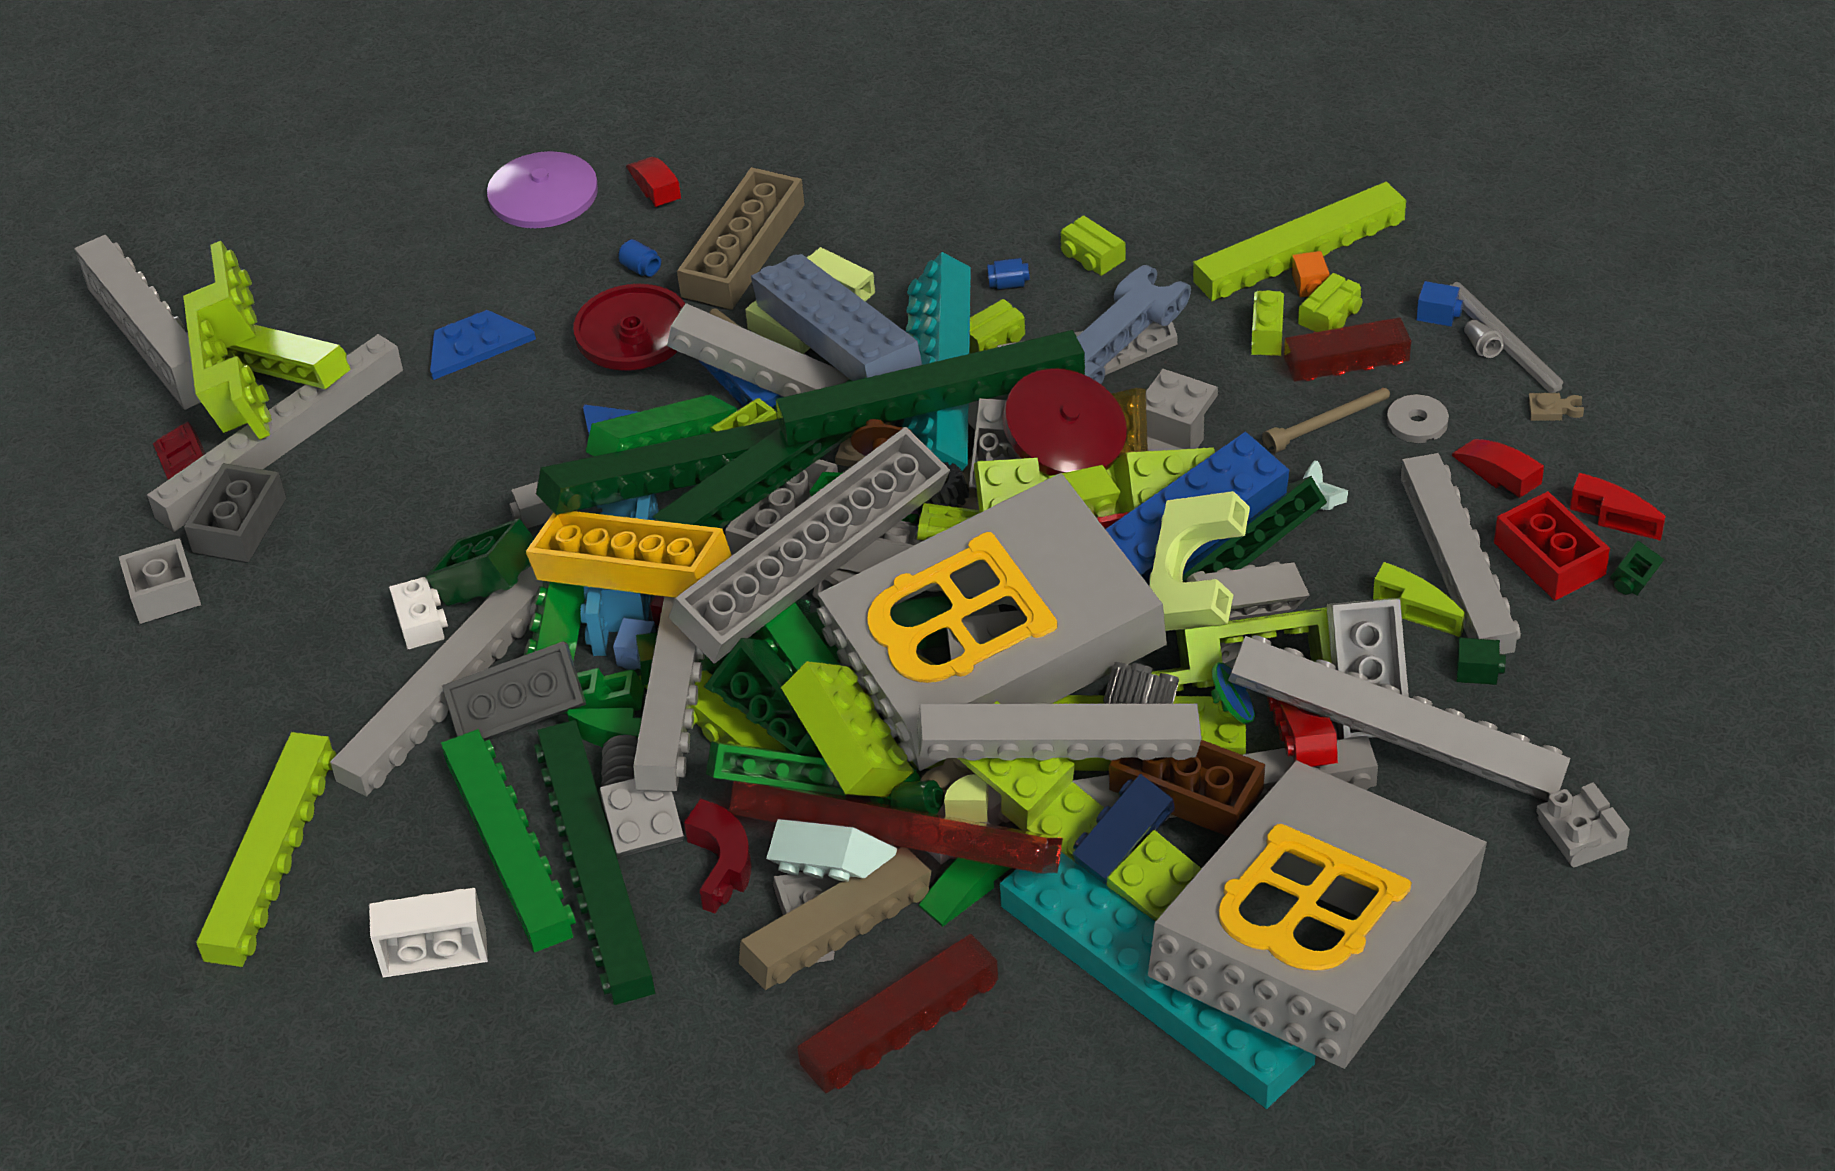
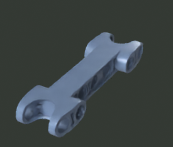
M1143 265L1130 273L1119 283L1115 290V304L1077 337L1085 352V375L1102 384L1105 377L1104 366L1152 322L1167 326L1181 313L1189 301L1191 286L1182 281L1165 287L1156 286L1154 283L1157 278V270L1149 265Z

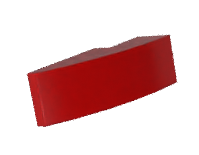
M649 157L626 165L645 197H649L655 207L681 198L678 179L660 159Z
M1474 439L1452 453L1454 458L1492 486L1498 488L1502 485L1519 498L1542 484L1544 465L1523 452L1502 443Z
M1583 473L1578 474L1572 491L1570 510L1599 516L1598 526L1661 541L1666 516L1657 508L1618 485Z

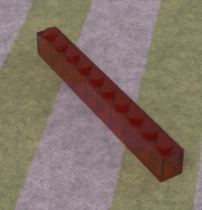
M734 781L729 812L734 815L776 823L777 819L853 827L887 844L1037 873H1058L1063 838L825 793Z

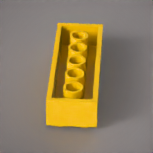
M577 511L558 515L553 512L526 550L535 576L540 581L674 598L732 556L722 528Z

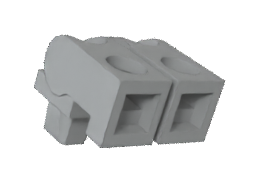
M1594 782L1583 786L1581 793L1572 797L1567 789H1563L1551 794L1548 802L1537 806L1538 822L1572 867H1577L1627 849L1630 829L1613 807L1610 808V803Z

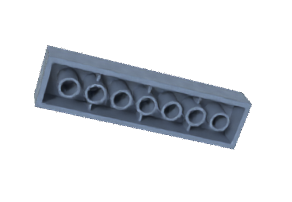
M804 255L789 256L785 261L774 266L764 267L760 272L751 275L758 307L851 381L922 365L918 341Z

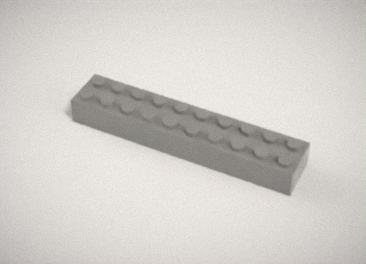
M904 427L677 596L669 618L713 663H716L728 654L741 638L750 637L942 489L950 469L907 427Z

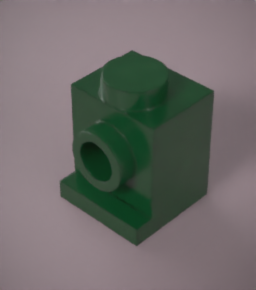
M1637 541L1610 578L1615 581V588L1622 594L1629 595L1633 593L1638 596L1665 559L1640 541Z

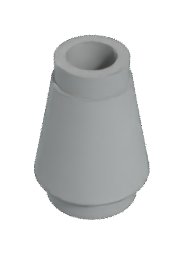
M1471 320L1466 324L1464 332L1478 355L1493 358L1502 351L1504 342L1502 335L1498 331L1482 324L1478 320Z

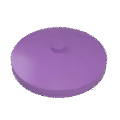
M538 152L521 156L502 166L491 178L487 188V196L491 210L504 222L524 228H546L566 223L584 213L597 196L598 183L595 171L583 159L563 152Z

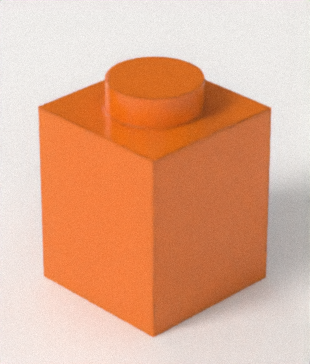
M1321 251L1293 255L1292 277L1300 297L1310 296L1329 277V270Z

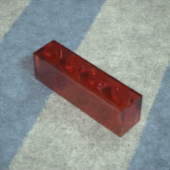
M1399 317L1285 338L1284 359L1294 382L1300 380L1310 381L1317 377L1342 375L1345 372L1361 369L1370 370L1378 366L1398 365L1410 361L1411 339Z

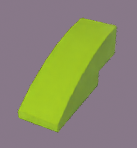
M1386 562L1382 564L1374 579V600L1398 598L1401 604L1402 619L1460 637L1462 635L1465 612L1451 598L1434 585L1413 573Z

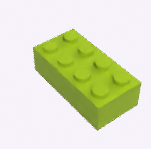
M806 661L781 687L845 794L888 797L896 786H899L914 772L907 761L906 753L896 744L891 736L890 727L880 718L874 708L873 700L863 691L858 683L857 674L848 666Z

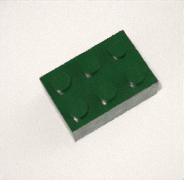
M519 518L457 539L425 578L437 590L438 595L446 606L458 602L465 604L480 595L484 598L499 589L506 591L518 582V575L531 566L526 550L533 542L534 537Z

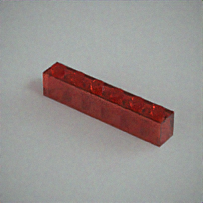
M972 934L967 935L798 1046L800 1066L825 1093H828L835 1087L837 1089L845 1087L855 1074L864 1068L871 1069L880 1062L882 1056L893 1049H902L915 1034L922 1030L928 1031L936 1026L939 1019L950 1011L957 1012L961 1010L968 1002V999L977 993H986L991 990L998 980L997 959Z

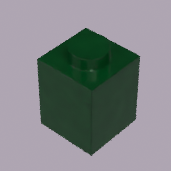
M1459 638L1457 682L1497 685L1498 673H1505L1506 654H1500V640Z

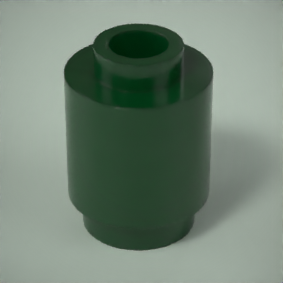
M934 780L903 782L896 786L891 794L893 809L904 816L934 815L940 811L944 803V792Z

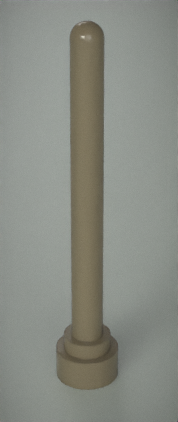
M1381 388L1287 429L1274 427L1264 431L1262 434L1263 444L1267 448L1273 446L1274 449L1270 451L1273 454L1285 450L1286 445L1292 439L1388 399L1390 391L1387 388Z

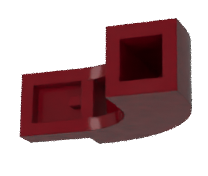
M700 798L684 822L688 843L708 849L719 858L700 889L703 910L715 914L721 904L729 902L733 889L744 893L751 876V857L748 838L740 821L727 809Z

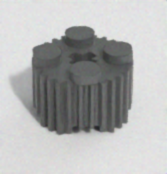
M1114 662L1103 701L1104 704H1173L1179 678L1165 673H1160L1159 676L1152 674L1151 667L1133 663L1130 666Z

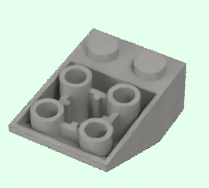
M979 398L969 489H976L973 464L977 461L1022 459L1014 451L1004 432L1002 417L1006 400Z

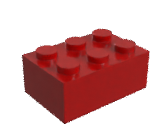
M1547 491L1497 516L1494 544L1554 601L1606 575L1610 547L1550 492Z

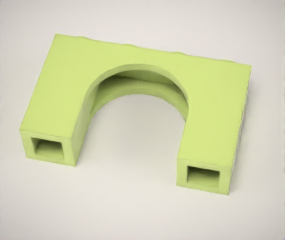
M821 247L807 257L862 300L866 301L875 293L874 274ZM757 301L752 302L745 309L749 330L802 354L810 349L809 346L758 307Z
M1234 491L1166 501L1149 587L1163 603L1165 631L1228 624L1234 594L1217 579L1184 583L1182 575L1187 560L1201 545L1212 540L1245 536L1250 507Z

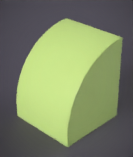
M976 774L967 775L955 781L945 794L946 822H988V784Z

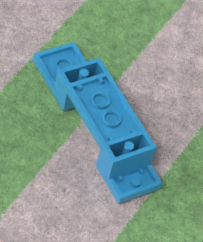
M656 493L597 506L598 509H602L603 512L601 514L646 520H653L652 516L659 512ZM584 586V597L587 602L586 604H581V622L587 623L585 642L586 645H591L593 656H606L609 632H619L623 618L648 621L651 595Z

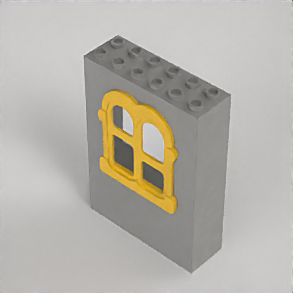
M1062 473L818 593L821 607L817 609V612L825 626L822 629L825 640L830 647L833 645L837 647V655L841 664L850 667L857 674L858 683L863 691L865 690L873 700L876 712L878 714L881 713L884 717L883 721L891 729V736L898 738L900 741L899 747L904 750L908 757L907 761L912 760L919 771L939 762L930 758H919L917 718L920 704H994L996 701L1000 704H1052L1110 674L1114 662L1130 664L1167 645L1163 603ZM985 561L999 579V585L972 599L965 598L951 577ZM937 584L953 605L950 610L914 627L897 625L890 616L893 606ZM1003 597H1011L1026 616L1027 621L984 644L977 643L962 623V619ZM941 628H949L964 648V653L941 665H930L921 661L916 653L919 642Z
M1296 760L1155 922L1148 977L1345 1069L1470 903L1477 890L1487 842ZM1261 882L1281 889L1299 899L1286 916L1275 925L1258 926L1251 924L1239 912L1241 903L1256 885ZM1318 899H1321L1359 917L1356 920L1346 919L1318 906L1316 902ZM1304 917H1312L1343 931L1345 935L1332 949L1313 951L1298 944L1294 939L1293 932Z

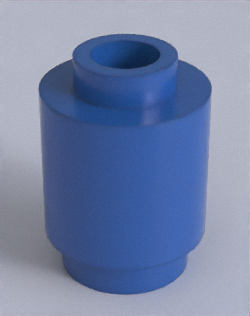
M637 240L627 241L619 250L620 264L641 276L651 277L658 272L661 266V258L657 252Z
M1021 258L994 261V264L987 265L990 288L997 287V290L1025 287L1024 281L1030 280L1028 263L1022 264Z

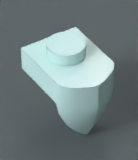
M1314 460L1307 469L1303 479L1312 476L1325 497L1327 503L1320 509L1331 510L1336 505L1346 503L1348 490L1324 483L1322 468L1319 462Z

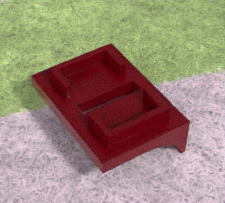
M189 421L153 443L168 480L205 455L199 437Z

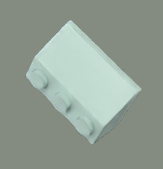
M777 819L766 859L779 864L778 870L787 874L798 875L799 870H801L804 874L815 878H823L824 874H829L828 876L833 879L848 882L850 877L866 878L894 857L897 848L853 827Z

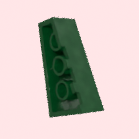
M741 638L705 684L704 688L711 693L721 696L726 704L737 708L747 715L746 718L762 726L770 736L795 754L822 757V754L781 689L794 674L767 641Z

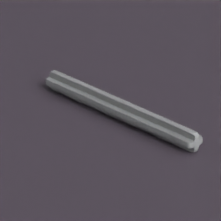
M1460 282L1449 285L1460 287L1459 300H1463L1462 310L1473 320H1478L1482 324L1498 331L1502 335L1504 342L1503 349L1549 393H1556L1562 390L1563 380Z

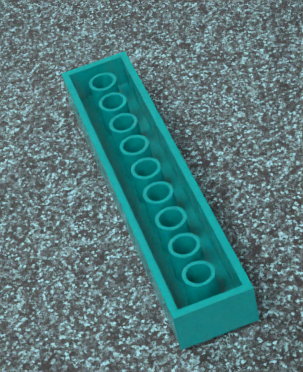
M943 252L935 260H930L927 263L923 274L918 279H914L907 290L909 304L907 307L908 324L906 332L918 341L922 365L969 354L971 267ZM969 403L904 418L902 427L909 428L942 462H948L949 466L954 463L957 467H960L961 471L968 465Z
M1050 843L1046 844L1000 883L1001 907L1264 1108L1267 1109L1315 1065L1316 1055L1148 977L1155 921Z

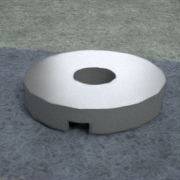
M1418 394L1404 396L1395 400L1390 405L1387 414V424L1392 429V433L1406 442L1425 443L1429 439L1434 438L1435 440L1440 438L1447 430L1449 420L1447 409L1439 400ZM1421 416L1425 420L1418 422L1412 420L1411 417Z

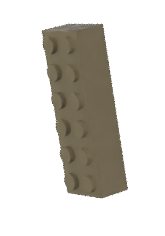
M751 167L677 270L681 297L733 310L751 284V275L760 271L804 207L802 179Z

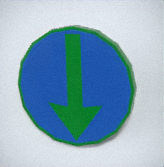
M1225 663L1215 664L1212 668V678L1215 684V689L1211 691L1213 703L1216 704L1221 701L1224 712L1229 711L1241 723L1249 724L1254 720L1255 713L1248 691L1245 687L1228 681L1232 671Z

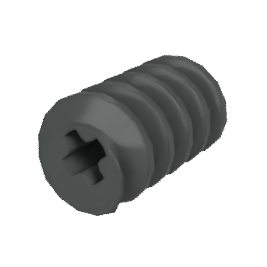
M619 735L609 739L603 745V758L601 760L602 787L635 778L633 764L638 743L637 737Z

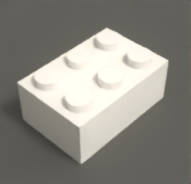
M475 888L456 889L449 892L423 894L416 897L385 900L369 904L370 938L383 978L488 962L486 927Z

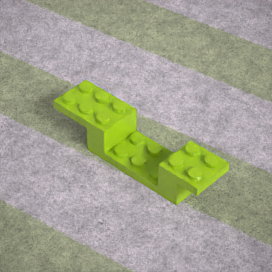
M222 241L210 245L215 283L183 296L195 394L223 433L248 423L260 440L270 436L269 422L272 421V418L266 407V402L269 401L268 394L263 385L258 386L255 382L250 366H244L238 356L225 360V356L228 355L227 348L256 336L254 324L257 323V318L251 306L254 304V298L249 290L252 282L247 271L239 268L238 260L233 250H227Z
M1214 447L1127 452L1123 454L1106 470L1120 490L1112 514L1108 515L1131 512L1214 454ZM1038 458L977 461L974 463L979 513L1047 480L1050 475L1039 471Z
M1327 607L1228 621V624L1178 629L1176 630L1181 667L1152 671V674L1159 676L1160 673H1165L1178 677L1177 691L1184 690L1183 684L1192 683V687L1197 686V688L1215 686L1212 678V668L1217 663H1223L1220 643L1242 642L1244 640L1243 635L1251 634V637L1253 635L1264 638L1277 637L1276 630L1282 629L1284 634L1307 632L1311 660L1314 662L1316 660H1324L1332 663Z
M957 758L1002 795L1001 813L1040 846L1044 847L1050 843L1075 862L1073 856L1075 842L1084 832L1089 834L1098 824L1096 819L1104 807L1073 782L1074 763L1067 758H1051L1048 760H1037L1035 758H1016L1014 760L981 758L979 760H967L965 758ZM1153 830L1107 878V887L1156 922L1202 868Z

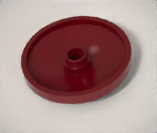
M627 284L607 289L588 300L578 311L573 327L576 345L582 355L589 361L609 369L637 370L657 365L678 352L668 347L667 344L671 325L684 307L685 302L671 290L651 284Z
M1044 369L1023 377L1011 390L1003 409L1004 432L1014 451L1022 459L1038 458L1039 471L1050 476L1103 465L1107 470L1117 460L1126 441V420L1117 400L1103 385L1075 371Z

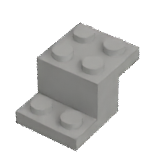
M1162 369L1135 406V434L1122 450V455L1127 452L1198 448L1204 440V414L1218 396V387Z

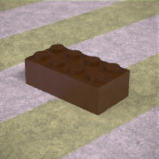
M1201 740L1196 757H1190L1185 760H1177L1173 757H1156L1151 760L1139 758L1112 760L1109 765V790L1119 793L1128 780L1132 779L1134 781L1142 774L1173 799L1175 809L1171 813L1172 815L1230 837L1251 813L1264 789L1265 764Z

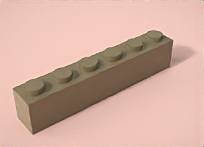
M902 846L897 849L894 857L866 878L850 877L848 882L842 881L742 939L740 943L739 964L764 990L777 983H784L792 974L804 967L814 965L819 958L830 951L841 949L849 940L859 934L868 933L876 924L886 918L895 917L900 910L913 902L918 903L923 900L929 891L931 870L907 847Z

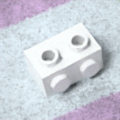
M425 577L389 587L407 649L445 639L442 628L448 627L444 610L436 609L437 606L441 605L438 592L434 588L430 589L428 580Z

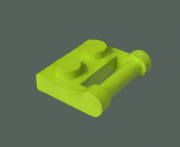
M924 503L918 525L917 540L924 541L927 538L933 537L979 514V510Z

